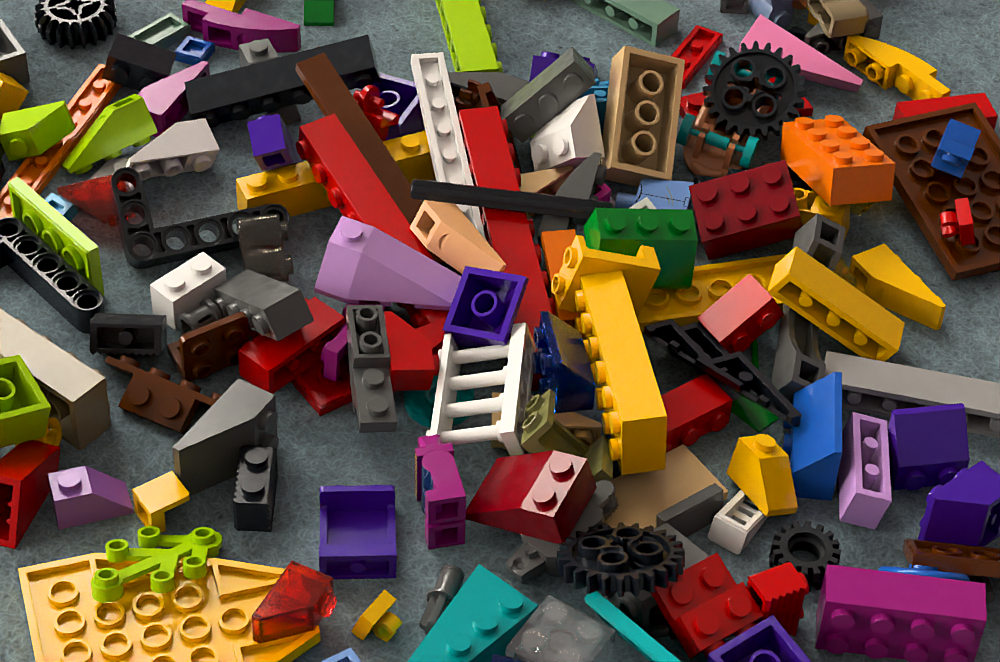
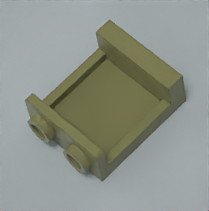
M549 389L542 396L539 394L535 395L524 408L525 418L522 425L521 446L529 453L555 450L587 458L595 483L604 479L610 481L613 477V461L609 453V438L603 434L588 448L553 417L556 393Z

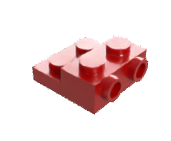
M718 553L683 570V575H678L677 582L668 581L667 588L655 586V592L651 593L690 659L701 653L707 659L709 653L725 644L724 640L733 635L735 637L755 626V622L764 616L744 582L736 584Z

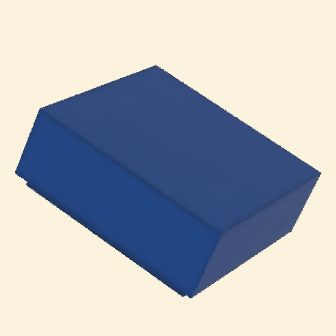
M187 36L175 51L177 53L175 61L189 65H195L202 61L207 62L215 52V43Z

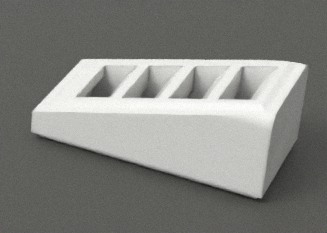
M742 490L714 516L708 533L710 541L735 554L742 552L768 518L760 510L758 511L743 503L746 501L755 505Z

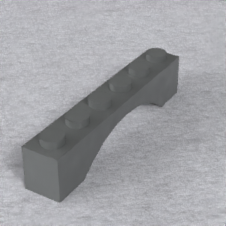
M817 213L795 232L792 250L797 246L834 272L842 256L846 228ZM783 304L782 312L784 316L781 317L771 383L792 404L793 394L796 391L825 377L826 364L821 359L818 349V327L786 304Z

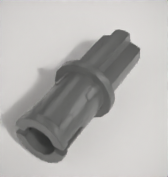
M443 566L434 589H431L427 594L428 604L419 623L420 628L425 630L426 635L456 596L460 584L464 580L465 574L457 566Z

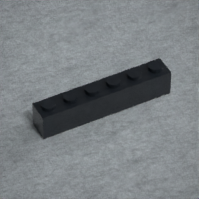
M369 35L186 81L184 83L190 115L193 120L206 118L209 127L214 128L220 123L232 120H245L251 115L263 112H276L282 107L309 103L314 99L295 71L296 63L325 52L349 90L363 89L367 85L381 82Z

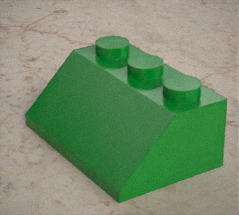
M595 208L583 226L586 246L588 248L636 257L641 245L654 247L661 271L652 289H689L691 287L698 243L693 210Z

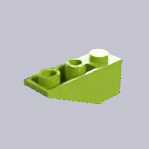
M132 94L105 107L61 164L63 169L70 174L73 172L76 175L82 174L92 169V163L104 158L105 161L120 156L122 154L121 150L130 145L138 147L148 143L151 140L150 136L158 133L143 97Z

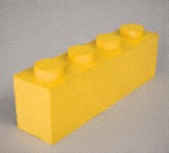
M796 246L775 264L768 293L860 357L885 362L899 351L905 322Z

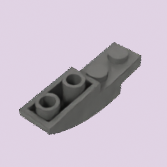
M594 152L568 176L555 195L599 200L598 196H594L597 185L603 186L607 166H602V153ZM544 215L537 235L540 248H542L540 239L542 232L570 229L577 231V224L584 226L587 220ZM544 259V263H543V266H542V271L545 270V271L547 272L546 264H545V259Z
M347 305L346 323L353 411L354 415H357L359 433L396 432L397 417L389 371L390 352L382 305Z

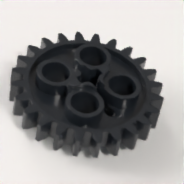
M757 41L754 42L752 49H748L744 42L741 43V51L738 53L734 48L730 47V57L728 58L719 54L720 66L716 64L710 65L713 75H705V83L708 86L703 87V95L707 96L704 99L705 108H710L708 111L709 118L718 117L715 121L716 127L721 128L726 125L727 136L737 131L738 135H740L739 141L743 139L745 134H750L753 137L761 134L764 141H768V132L770 131L777 137L780 136L779 127L783 125V122H790L789 118H798L799 112L797 109L804 108V100L801 98L806 96V88L802 87L805 84V76L798 75L801 72L800 64L791 66L793 63L792 55L782 58V47L773 53L771 52V43H767L764 49H759ZM743 69L752 72L747 77L736 75L737 72ZM777 77L782 82L778 85H770L767 83V80ZM754 89H759V90H756V92H755L754 95H753V94H749V93H753ZM731 98L742 100L737 106L727 104V101ZM761 106H770L773 109L767 114H761L757 111Z
M619 522L617 527L603 524V529L590 526L588 527V533L576 531V537H566V543H560L559 551H557L559 577H564L566 584L574 583V589L587 587V594L597 590L602 591L603 597L610 593H617L618 597H623L625 592H631L633 595L639 596L640 590L654 593L655 586L667 588L668 581L677 582L678 575H683V567H685V549H683L682 541H676V535L666 536L665 529L654 532V526L652 525L642 529L639 528V523L625 526L623 522Z

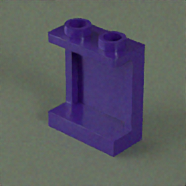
M321 486L319 488V580L396 578L395 486Z

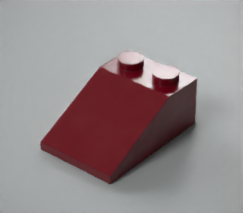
M555 450L497 458L468 505L466 520L556 544L566 543L565 538L570 536L597 488L588 459Z

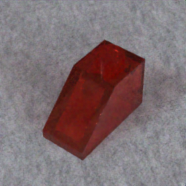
M113 174L57 188L58 194L64 200L72 203L77 209L103 224L109 223L111 227L117 226L109 193ZM121 181L117 184L120 191L131 192L128 181ZM128 213L124 217L129 222V218L137 216L136 213Z
M291 561L252 615L253 641L261 644L315 630L323 617L328 618L335 608L337 597L334 595L333 577Z

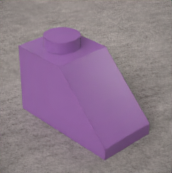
M87 466L47 474L52 505L59 530L134 513L126 482Z

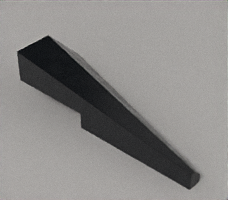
M673 319L644 326L643 333L666 352L700 372L707 373L712 379L792 426L798 427L800 425L802 414L741 351L730 354L700 322L680 327Z

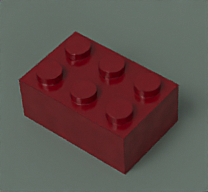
M786 159L689 186L701 241L708 260L794 238L795 232L803 226Z

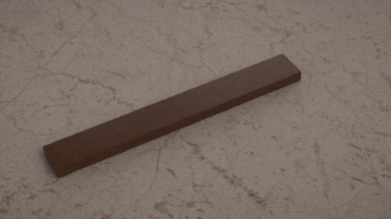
M325 52L296 63L295 71L324 116L335 113L411 225L423 203L421 200L411 198L410 183ZM428 250L435 262L444 267L449 265Z

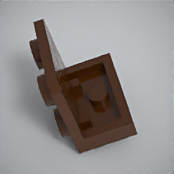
M238 312L185 333L178 341L168 344V355L182 379L188 382L204 379L213 372L228 366L238 365V350L249 341L248 318L244 312Z

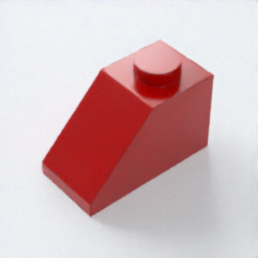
M384 311L390 352L389 371L392 391L430 390L433 376H438L439 356L438 354H433L431 340L392 311Z

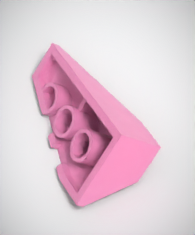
M761 14L741 41V43L744 42L748 49H752L755 41L758 42L759 49H764L767 43H771V52L773 53L782 47V58L792 55L793 63L791 66L800 64L801 72L798 75H804L805 80L852 92H858L864 81Z

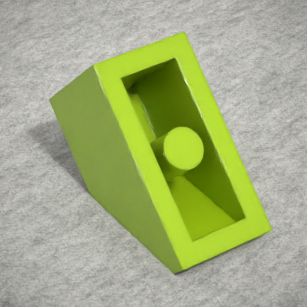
M65 100L3 113L0 124V142L9 161L41 155L75 130L76 126Z

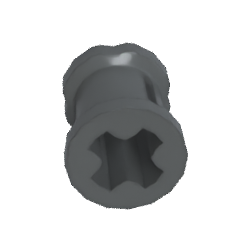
M204 299L199 303V307L193 311L179 314L176 322L183 335L218 321L223 316L214 302L210 299Z

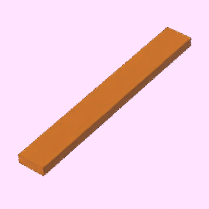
M98 64L67 104V108L76 126L75 130L41 155L26 158L9 181L19 177L39 195L42 193L62 166L61 164L122 86L102 79L105 69L104 64ZM8 182L0 191V219L13 217Z

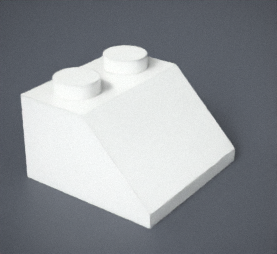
M589 94L573 101L535 133L530 141L534 171L568 165L576 169L594 152L602 153V158H605L595 94Z

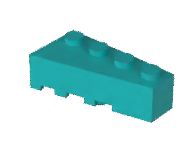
M478 564L407 662H504L533 637L538 605Z

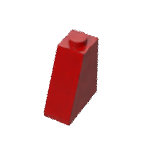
M30 440L18 444L0 459V546L16 549L50 492L47 474L58 472L59 446Z

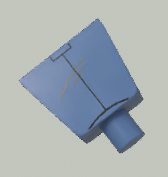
M643 179L640 181L637 195L618 192L615 208H630L648 197L656 209L690 210L692 199L689 186L694 185V182Z

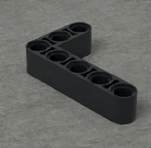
M123 167L118 169L111 178L109 193L125 257L128 263L137 269L191 259L201 252L209 255L274 241L284 235L290 221V215L285 207L279 204H267L154 228L139 173L135 169ZM121 181H128L135 189L131 192H122L118 189L117 184ZM128 213H137L143 221L139 224H130L124 216ZM265 218H277L281 223V227H269L265 222ZM241 223L248 228L249 233L238 235L233 231L232 225ZM209 230L215 234L216 240L205 242L201 239L199 233ZM176 237L183 242L184 246L181 249H172L167 245L166 240ZM143 244L150 249L151 253L148 256L141 257L134 253L133 247Z
M14 217L0 219V269L8 265L78 331L90 334V319L96 313H105L102 294L21 220Z

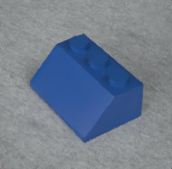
M833 372L793 394L792 405L802 414L798 427H794L783 420V428L789 429V433H784L782 449L789 456L796 497L832 501L842 456V372Z

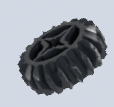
M39 0V3L35 5L34 19L38 33L41 34L43 40L48 39L49 45L58 43L60 49L66 45H69L72 50L76 45H81L85 49L86 44L89 43L96 46L98 40L106 41L107 35H113V29L116 27L117 10L114 0Z

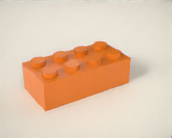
M827 115L824 119L818 120L798 117L795 118V121L783 122L780 159H786L787 166L830 206L892 200L896 163L872 144L869 139L859 133L856 128L845 121L843 117Z

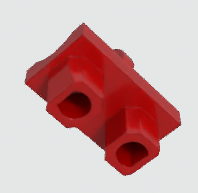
M367 85L362 91L356 90L353 97L380 139L385 141L389 127L399 123L400 115L382 109L385 100L380 98L379 89L376 86Z

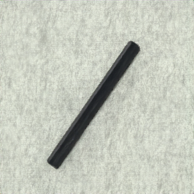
M414 179L410 190L411 198L417 200L585 220L589 219L595 208H612V203L606 201Z

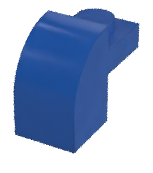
M950 118L930 167L961 179L973 155L981 130Z

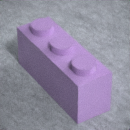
M852 412L842 431V456L838 470L839 517L842 522L875 530L892 502L887 420Z

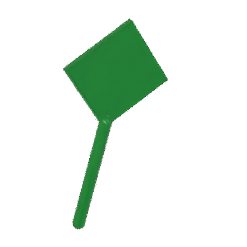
M754 340L751 343L752 364L759 370L758 342ZM743 396L732 402L731 412L758 433L779 419V417Z

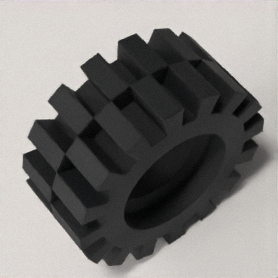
M794 521L791 528L785 524L781 527V532L777 530L774 534L769 556V568L791 562L795 569L806 577L809 584V592H811L812 585L815 586L816 590H820L827 564L838 565L841 554V549H839L840 543L838 539L833 540L834 534L830 530L824 534V526L820 524L815 529L811 527V521H805L804 526H800L799 521ZM797 550L808 551L817 556L819 560L813 562L801 561L792 556L791 552Z

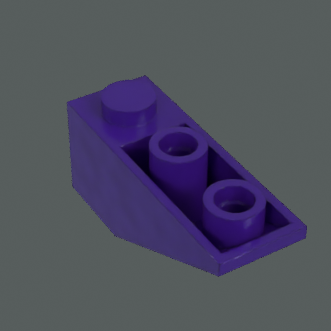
M280 114L263 115L257 120L247 122L253 157L262 171L304 162L300 158L296 144Z

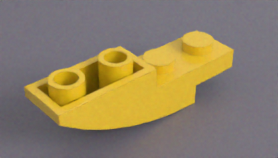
M858 35L847 36L843 59L884 90L895 86L901 93L906 94L913 100L950 96L951 90L936 80L937 69L925 61L881 41Z

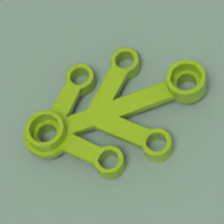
M145 526L137 531L138 545L141 548H129V543L123 539L111 540L105 545L108 561L113 563L123 561L140 562L119 571L114 568L97 570L91 580L92 597L94 600L102 603L117 601L124 595V583L152 572L150 574L151 590L156 593L170 592L175 588L174 575L178 562L183 557H186L183 559V575L189 579L202 578L207 574V558H215L219 554V549L223 545L222 535L209 527L196 528L188 535H161L160 528ZM156 547H173V548H171V549H157Z

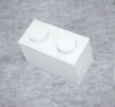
M201 252L150 284L153 314L166 315L167 325L177 330L176 318L179 314L193 311L199 307V303L204 299H210L212 302L217 299L213 288L227 281L226 268L206 253Z

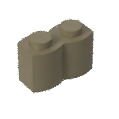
M860 0L806 1L811 14L819 20L820 26L827 37L834 38L864 33L865 25L869 20V13L867 7Z

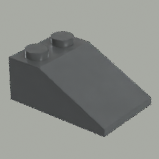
M238 378L172 447L175 475L188 490L190 496L237 476L239 448L242 446H263L277 449L279 444V438L277 437L278 414L276 412L274 394Z

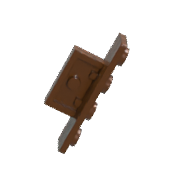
M121 355L119 360L107 356L105 363L115 371L132 377L118 407L183 435L186 433L198 406L201 405L209 409L222 396L215 392L212 393L211 397L200 393L201 388L186 380H182L180 385L169 381L171 378L169 374L151 367L149 372L139 369L141 365L139 362L124 355Z

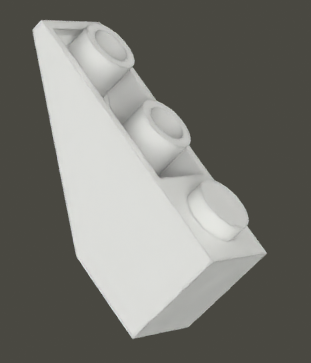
M206 118L176 122L129 158L126 167L135 169L142 181L151 177L164 175L171 177L190 171L203 172L212 167L220 149Z

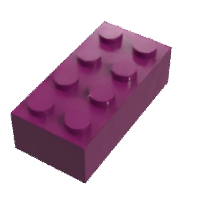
M827 564L816 610L815 649L827 650L834 654L844 652L863 654L874 659L884 657L904 659L908 662H974L987 622L985 583Z

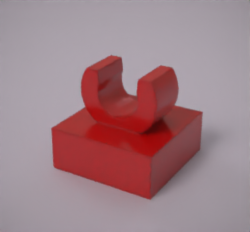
M968 197L954 200L955 212L947 211L939 214L942 236L949 238L959 233L961 246L975 244L974 225Z

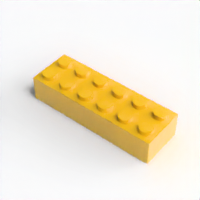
M620 270L580 275V290L575 291V304L577 312H580V317H575V330L577 338H583L581 341L584 362L590 361V364H588L590 385L597 386L595 388L597 410L604 411L601 415L604 435L611 436V439H609L611 460L618 461L621 475L664 470L666 466L667 414L623 272Z

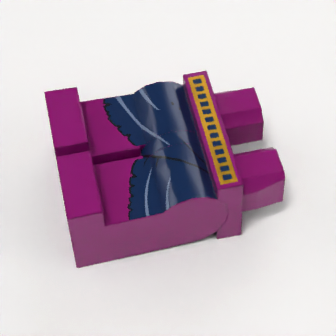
M438 434L419 437L418 448H415V496L417 501H422V511L426 516L425 540L427 548L429 550L465 544L466 494L455 463L452 443L442 444Z

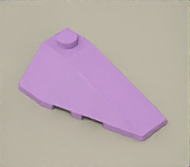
M341 216L328 241L314 292L348 304H359V300L378 301L382 306H392V303L412 304L415 308L449 311L462 276L374 226Z

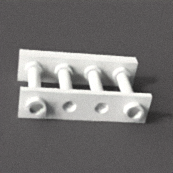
M526 322L513 324L511 339L504 346L492 345L459 350L452 334H444L443 347L438 351L440 367L431 428L426 431V436L438 434L442 444L452 443V445L498 439L500 443L504 442L509 456L523 455L525 453V449L521 446L522 425L525 418L524 408L531 397L536 345ZM508 358V364L503 367V370L459 376L461 364ZM505 384L504 393H500L499 397L456 403L457 391ZM502 412L501 420L497 421L496 425L452 430L453 418Z

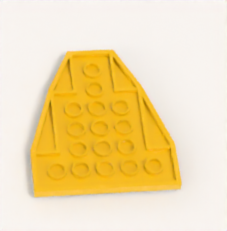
M91 553L18 568L36 662H292L321 641V634L302 571L220 558H207V574L199 579H189L183 575V559L186 558L183 557L177 565L174 575L175 588L167 593L152 591L150 574L152 572L124 583V595L119 600L102 603L94 600L92 597L91 580L95 572L102 568H114L119 571L140 561L113 563L108 561L106 553Z

